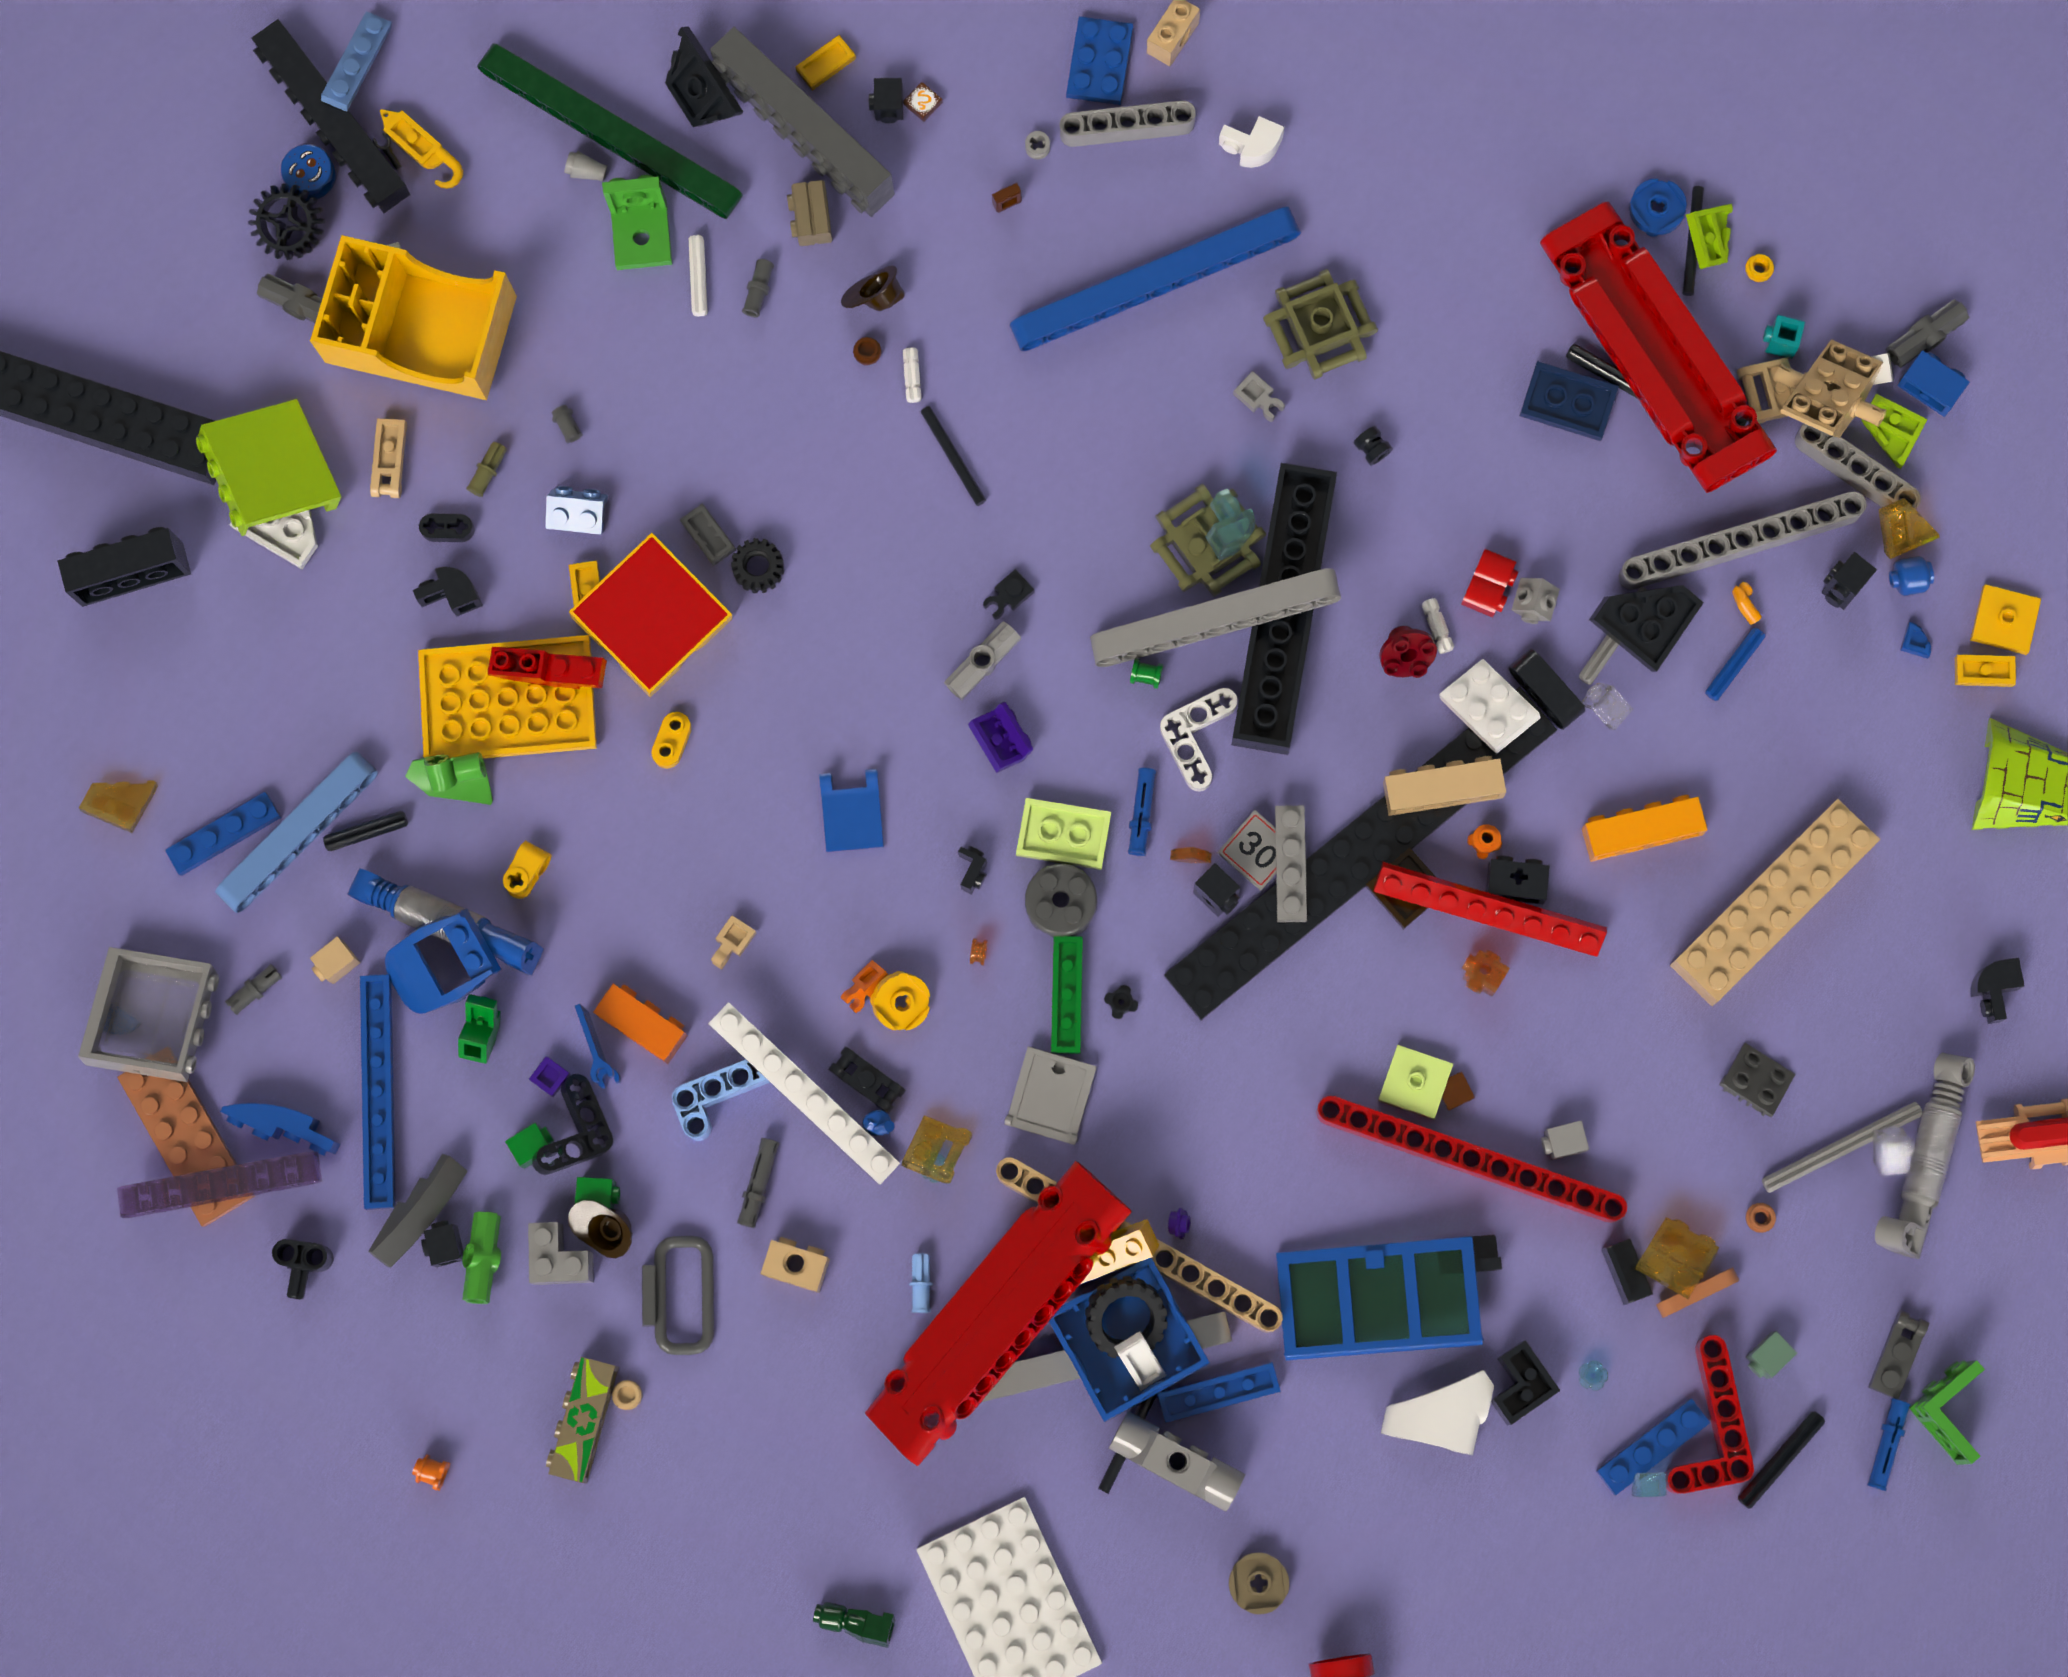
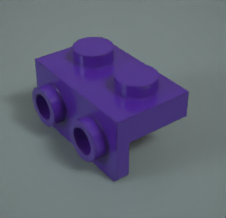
M1005 701L1000 703L993 711L972 719L968 723L970 730L996 773L1024 761L1033 751L1029 736L1023 732L1017 722L1014 711L1008 707Z

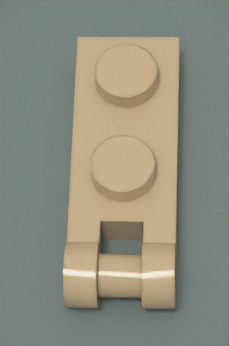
M377 418L370 484L371 497L390 495L391 498H401L407 422L405 420ZM382 476L391 477L390 484H382Z

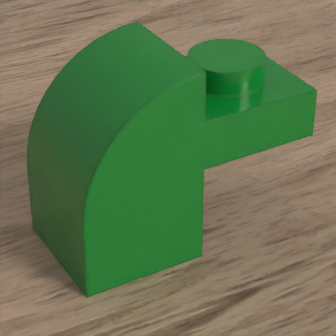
M469 994L465 1002L466 1022L458 1038V1057L487 1064L495 1045L501 1011L497 1010V1000Z

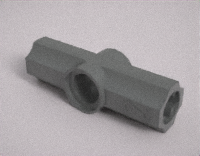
M267 273L266 276L261 278L256 293L260 298L282 307L286 313L299 320L304 321L308 319L314 323L316 322L322 298L301 284L295 283V285H292Z
M1954 299L1930 316L1928 314L1917 321L1908 330L1909 332L1899 337L1886 348L1887 353H1890L1891 362L1901 368L1916 358L1922 350L1927 353L1938 346L1949 333L1956 330V328L1963 325L1970 318L1965 306Z

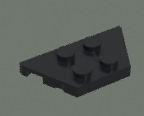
M681 27L678 35L682 37L679 49L673 51L671 68L667 73L665 84L692 127H701L741 115L743 113L742 108L690 27Z

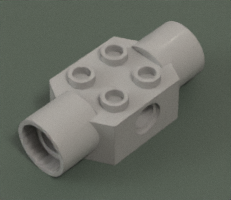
M1128 1411L1109 1449L1226 1512L1233 1502L1245 1474L1215 1457L1211 1461L1207 1460L1208 1453L1194 1445H1191L1190 1449L1179 1445L1182 1440L1181 1438L1168 1431H1164L1163 1435L1159 1434V1427ZM1175 1452L1182 1454L1185 1460L1184 1466L1179 1470H1174L1169 1464L1170 1456Z

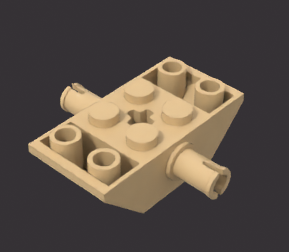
M1831 339L1808 372L1803 374L1784 364L1778 367L1774 381L1795 389L1781 408L1780 413L1837 438L1841 437L1855 417L1879 427L1887 410L1872 405L1865 400L1883 362Z

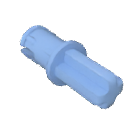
M917 1253L912 1256V1282L909 1283V1286H912V1313H931L930 1286H933V1282H930L929 1254Z

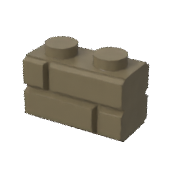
M818 180L810 181L809 183L792 184V194L787 195L789 211H794L795 220L790 221L792 238H798L799 246L831 243L833 240L825 181Z

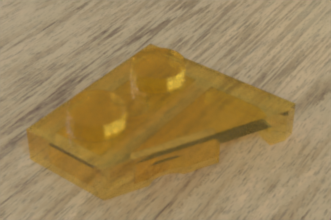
M1905 498L1878 509L1884 553L1889 559L1940 538L1939 533Z
M153 780L143 784H130V782H117L115 784L92 783L79 809L87 815L133 833L156 792L158 784Z

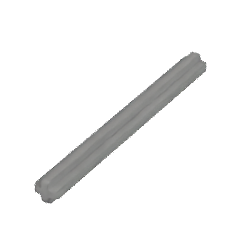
M1913 1102L1764 1177L1762 1184L1766 1191L1771 1193L1921 1117L1923 1111L1917 1102Z

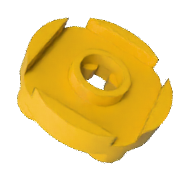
M896 971L884 977L877 984L874 993L870 997V1003L875 1017L887 1028L896 1031L903 1029L911 1030L919 1026L927 1017L930 1008L928 1006L930 992L926 984L915 975ZM899 995L901 997L907 995L904 1008L901 1006L895 1007L896 998Z

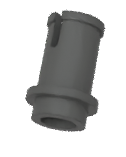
M563 405L552 411V421L558 424L566 443H572L580 439L583 434L572 417L573 410L568 409L567 405Z

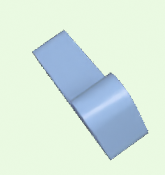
M745 1059L680 1085L672 1094V1103L684 1133L692 1140H705L712 1130L705 1108L770 1083V1081L759 1071L756 1073L760 1078L756 1079L754 1072L750 1068L753 1065ZM741 1070L747 1071L749 1075L747 1082L742 1085L735 1084V1074ZM714 1081L720 1082L721 1091L714 1096L708 1095L707 1086L709 1083ZM686 1092L693 1093L694 1100L692 1104L687 1107L681 1106L679 1102L681 1095ZM696 1119L703 1120L704 1129L702 1132L692 1134L690 1132L692 1121Z

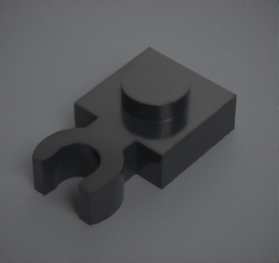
M1015 569L994 587L998 595L986 598L983 602V608L986 609L992 604L997 605L998 610L992 614L993 619L997 620L1003 615L1004 608L1007 605L1014 611L1035 591Z

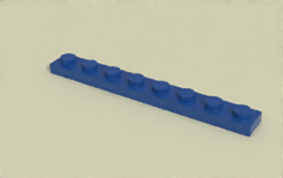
M386 974L360 976L364 1209L366 1210L390 1209L396 1206L392 987L390 976Z

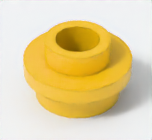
M1756 254L1748 259L1745 265V272L1751 280L1764 282L1772 276L1774 264L1768 256ZM1761 266L1764 272L1759 273L1755 271L1754 267Z

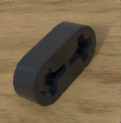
M432 513L422 517L419 522V531L426 540L431 542H466L472 538L475 531L470 518L463 514ZM432 522H435L438 527H444V529H435L434 534H430L426 527H430ZM460 522H463L468 527L463 529L462 534H458L456 529H450V527H459Z

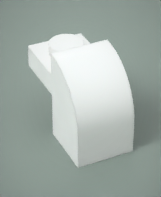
M1260 116L1250 135L1224 125L1220 132L1219 145L1228 153L1241 154L1240 166L1249 168L1259 167L1268 163L1276 154L1283 139L1284 127Z

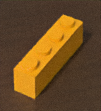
M1682 795L1673 798V803L1662 805L1661 801L1646 804L1643 810L1635 812L1633 808H1627L1617 811L1614 817L1605 818V815H1597L1588 818V823H1585L1582 827V833L1590 862L1703 836L1708 829L1699 797L1690 798L1689 795Z

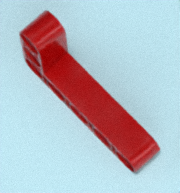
M1717 1335L1701 1338L1695 1346V1353L1719 1458L1669 1468L1664 1474L1663 1483L1665 1488L1674 1494H1685L1748 1481L1754 1473L1753 1459L1727 1345ZM1707 1341L1714 1342L1718 1347L1717 1355L1713 1358L1709 1357L1704 1351ZM1715 1370L1720 1371L1724 1375V1384L1721 1387H1716L1712 1384L1711 1375ZM1722 1400L1727 1401L1731 1406V1413L1728 1417H1723L1718 1412V1404ZM1729 1430L1734 1431L1738 1436V1442L1734 1447L1728 1446L1724 1440L1725 1433ZM1736 1460L1741 1461L1745 1467L1744 1474L1741 1477H1736L1731 1471L1732 1463ZM1705 1466H1710L1715 1471V1478L1711 1483L1705 1482L1702 1478V1470ZM1678 1471L1682 1472L1686 1478V1483L1681 1489L1676 1488L1672 1483V1477Z

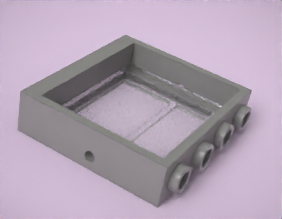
M109 947L78 1057L87 1066L188 1082L190 1073L193 1074L196 1069L197 1058L195 1053L197 1046H201L204 1039V1029L202 1027L204 1020L208 1019L211 1013L212 1004L210 998L212 991L215 992L217 990L219 975L210 963Z

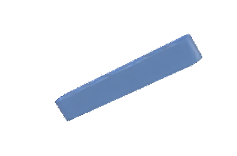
M353 752L219 884L215 893L235 913L243 911L373 782L378 771L360 753Z

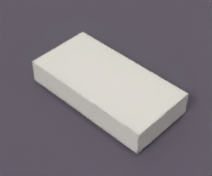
M1140 1331L1114 1347L1140 1391L1166 1376Z

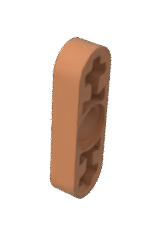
M1732 1267L1657 1303L1656 1306L1662 1318L1740 1280Z

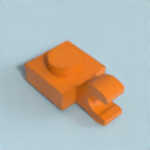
M871 960L852 979L855 984L850 989L844 991L840 998L847 1004L855 998L849 1007L857 1013L864 1007L866 995L871 997L877 984L889 974Z

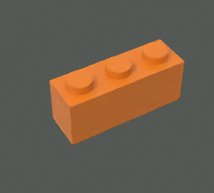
M612 984L593 1013L666 1064H669L688 1037L682 1030L685 1025L672 1016L668 1020L660 1016L659 1012L661 1009L650 1001L646 1000L643 1004L635 999L637 993L625 984H622L620 988Z

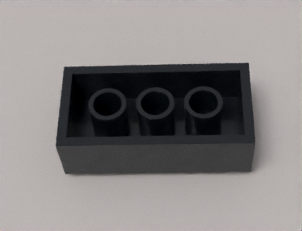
M165 527L152 528L148 531V534L141 536H125L120 540L121 542L111 545L108 543L94 546L93 550L84 553L72 552L67 554L64 559L57 560L65 592L82 607L191 575L183 542L169 528Z

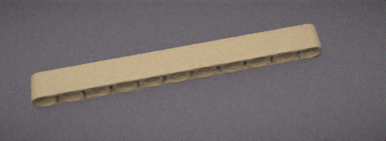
M1011 1157L1001 1160L996 1168L997 1177L1003 1185L1038 1204L1040 1193L1031 1194L1027 1190L1028 1183L1033 1179H1039L1044 1184L1043 1190L1046 1187L1055 1186L1057 1183ZM1010 1164L1016 1166L1018 1174L1014 1179L1007 1180L1002 1177L1001 1172L1004 1166ZM1124 1221L1120 1228L1122 1229L1132 1224ZM1157 1239L1160 1246L1151 1258L1160 1274L1260 1331L1266 1333L1273 1332L1281 1325L1283 1318L1278 1307ZM1168 1252L1171 1254L1173 1263L1166 1268L1160 1267L1156 1262V1256L1159 1253ZM1188 1266L1195 1267L1199 1272L1198 1279L1194 1282L1185 1281L1182 1277V1270ZM1213 1281H1219L1224 1285L1225 1292L1220 1297H1214L1209 1293L1208 1285ZM1246 1296L1251 1302L1250 1309L1246 1312L1238 1311L1234 1306L1236 1297ZM1266 1310L1274 1312L1277 1317L1276 1324L1272 1327L1264 1326L1260 1320L1262 1312Z

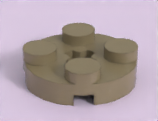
M1257 1552L1245 1555L1234 1564L1229 1575V1591L1232 1598L1240 1608L1252 1614H1267L1274 1611L1283 1603L1289 1591V1576L1286 1569L1278 1559L1266 1553ZM1261 1574V1578L1267 1579L1268 1582L1266 1586H1263L1262 1592H1257L1255 1587L1250 1586V1581L1255 1580V1575Z

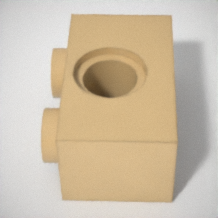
M1173 0L1147 39V54L1171 67L1199 24L1200 8L1186 0Z
M780 1237L778 1242L771 1240L760 1274L820 1293L830 1261L828 1257L824 1256L825 1250L809 1245L807 1251L796 1248V1241ZM794 1256H801L804 1260V1266L798 1272H792L788 1266L789 1260Z

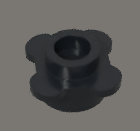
M1127 985L1120 986L1118 990L1113 993L1109 992L1104 997V1001L1111 1007L1112 1017L1115 1019H1121L1127 1012H1135L1138 1009V1002L1133 1000L1130 994L1131 989ZM1123 1000L1124 1004L1120 1005L1118 1001Z

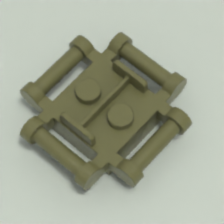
M1328 269L1320 271L1318 276L1286 289L1281 287L1275 290L1276 298L1282 308L1265 315L1263 320L1266 326L1270 327L1283 355L1282 362L1285 369L1293 368L1299 363L1306 361L1312 378L1316 380L1323 377V373L1355 360L1360 362L1367 359L1360 338L1374 335L1378 332L1376 323L1371 321L1357 291L1359 286L1356 280H1350L1338 285L1337 282L1334 283ZM1321 286L1324 287V288H1321V289H1319V290H1316V291H1314V292H1311V293H1309V294H1306V295H1304V296H1301V297H1299V298H1297V299H1294V300L1290 301L1291 298H1294V297H1296V296H1299V295H1301V294H1303V293H1306V292H1308V291H1311V290L1316 289V288L1321 287ZM1344 295L1348 296L1361 324L1360 327L1356 326L1343 298ZM1288 320L1300 351L1293 353L1280 321ZM1345 344H1351L1352 350L1318 363L1316 356Z
M1200 484L1195 488L1194 493L1166 512L1162 510L1155 515L1166 535L1156 539L1150 547L1167 564L1179 581L1178 586L1183 592L1200 582L1215 597L1222 592L1221 589L1251 568L1255 570L1261 565L1259 558L1250 547L1266 536V532L1262 527L1258 528L1238 501V495L1234 489L1228 490L1215 501L1206 486ZM1200 501L1204 503L1205 508H1201L1182 521L1178 527H1174L1171 521ZM1227 505L1249 533L1246 538L1243 539L1223 513L1222 509ZM1173 545L1193 572L1192 575L1186 573L1167 546ZM1243 556L1244 560L1217 579L1214 580L1212 578L1220 570Z

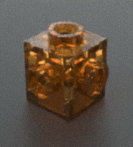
M1479 950L1476 956L1470 954L1461 969L1466 971L1462 979L1466 981L1465 985L1478 994H1481L1483 991L1492 997L1510 968L1501 963V958L1492 951L1486 950L1483 952ZM1480 969L1485 970L1487 975L1482 974Z

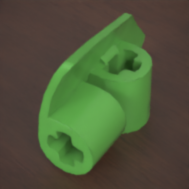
M480 752L452 758L442 754L415 759L405 775L407 779L431 797L491 805L493 802L486 766Z

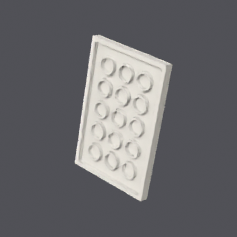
M1025 1497L916 1549L974 1677H1076L1102 1664Z

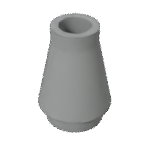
M570 151L564 173L569 174L570 178L603 182L607 165L601 164L579 151L577 153Z

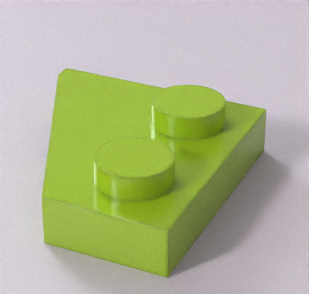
M1732 203L1686 214L1700 269L1728 262V241L1730 240L1731 229L1726 227L1727 215L1733 211Z
M1876 393L1870 404L1887 410L1882 423L1877 427L1863 419L1861 421L1895 466L1901 469L1928 419Z

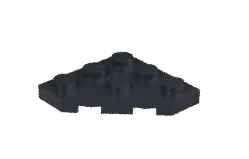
M1684 585L1606 596L1589 620L1651 672H1657L1704 602Z

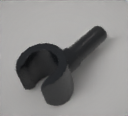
M382 133L386 139L384 146H379L376 139L372 138V142L378 149L383 150L395 169L401 168L400 162L390 147L391 139L388 134Z

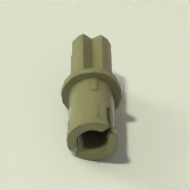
M498 442L491 443L482 462L476 465L478 467L476 473L466 488L469 492L483 497L492 477L497 476L496 470L507 451L505 446Z

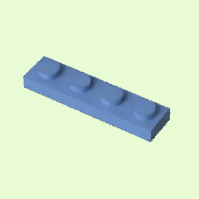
M365 12L321 94V101L346 112L348 111L391 30V21L370 12Z

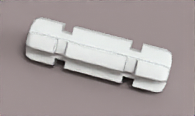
M913 347L903 349L905 386L907 388L906 399L909 403H917L922 400L921 388H919L921 384L918 350Z
M1432 598L1424 601L1422 608L1424 614L1428 615L1427 622L1434 640H1437L1436 646L1439 653L1444 654L1452 651L1454 644L1451 637H1448L1449 631L1442 612H1439L1440 607L1437 599Z

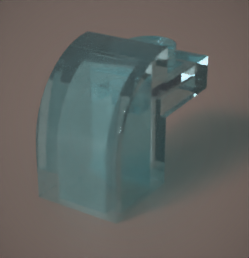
M1227 488L1219 491L1210 504L1220 522L1213 524L1205 536L1219 561L1239 552L1255 528L1253 510L1250 508L1241 512L1239 502L1231 495Z

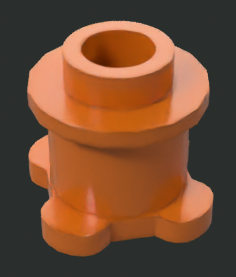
M1490 824L1479 826L1467 839L1468 845L1474 847L1477 857L1481 860L1486 859L1489 853L1498 851L1502 847L1499 830ZM1482 837H1489L1491 842L1485 843L1482 840Z
M426 1454L423 1459L418 1458L412 1475L416 1476V1483L419 1484L422 1481L432 1485V1489L440 1491L451 1463L447 1461L438 1462L430 1459V1455Z

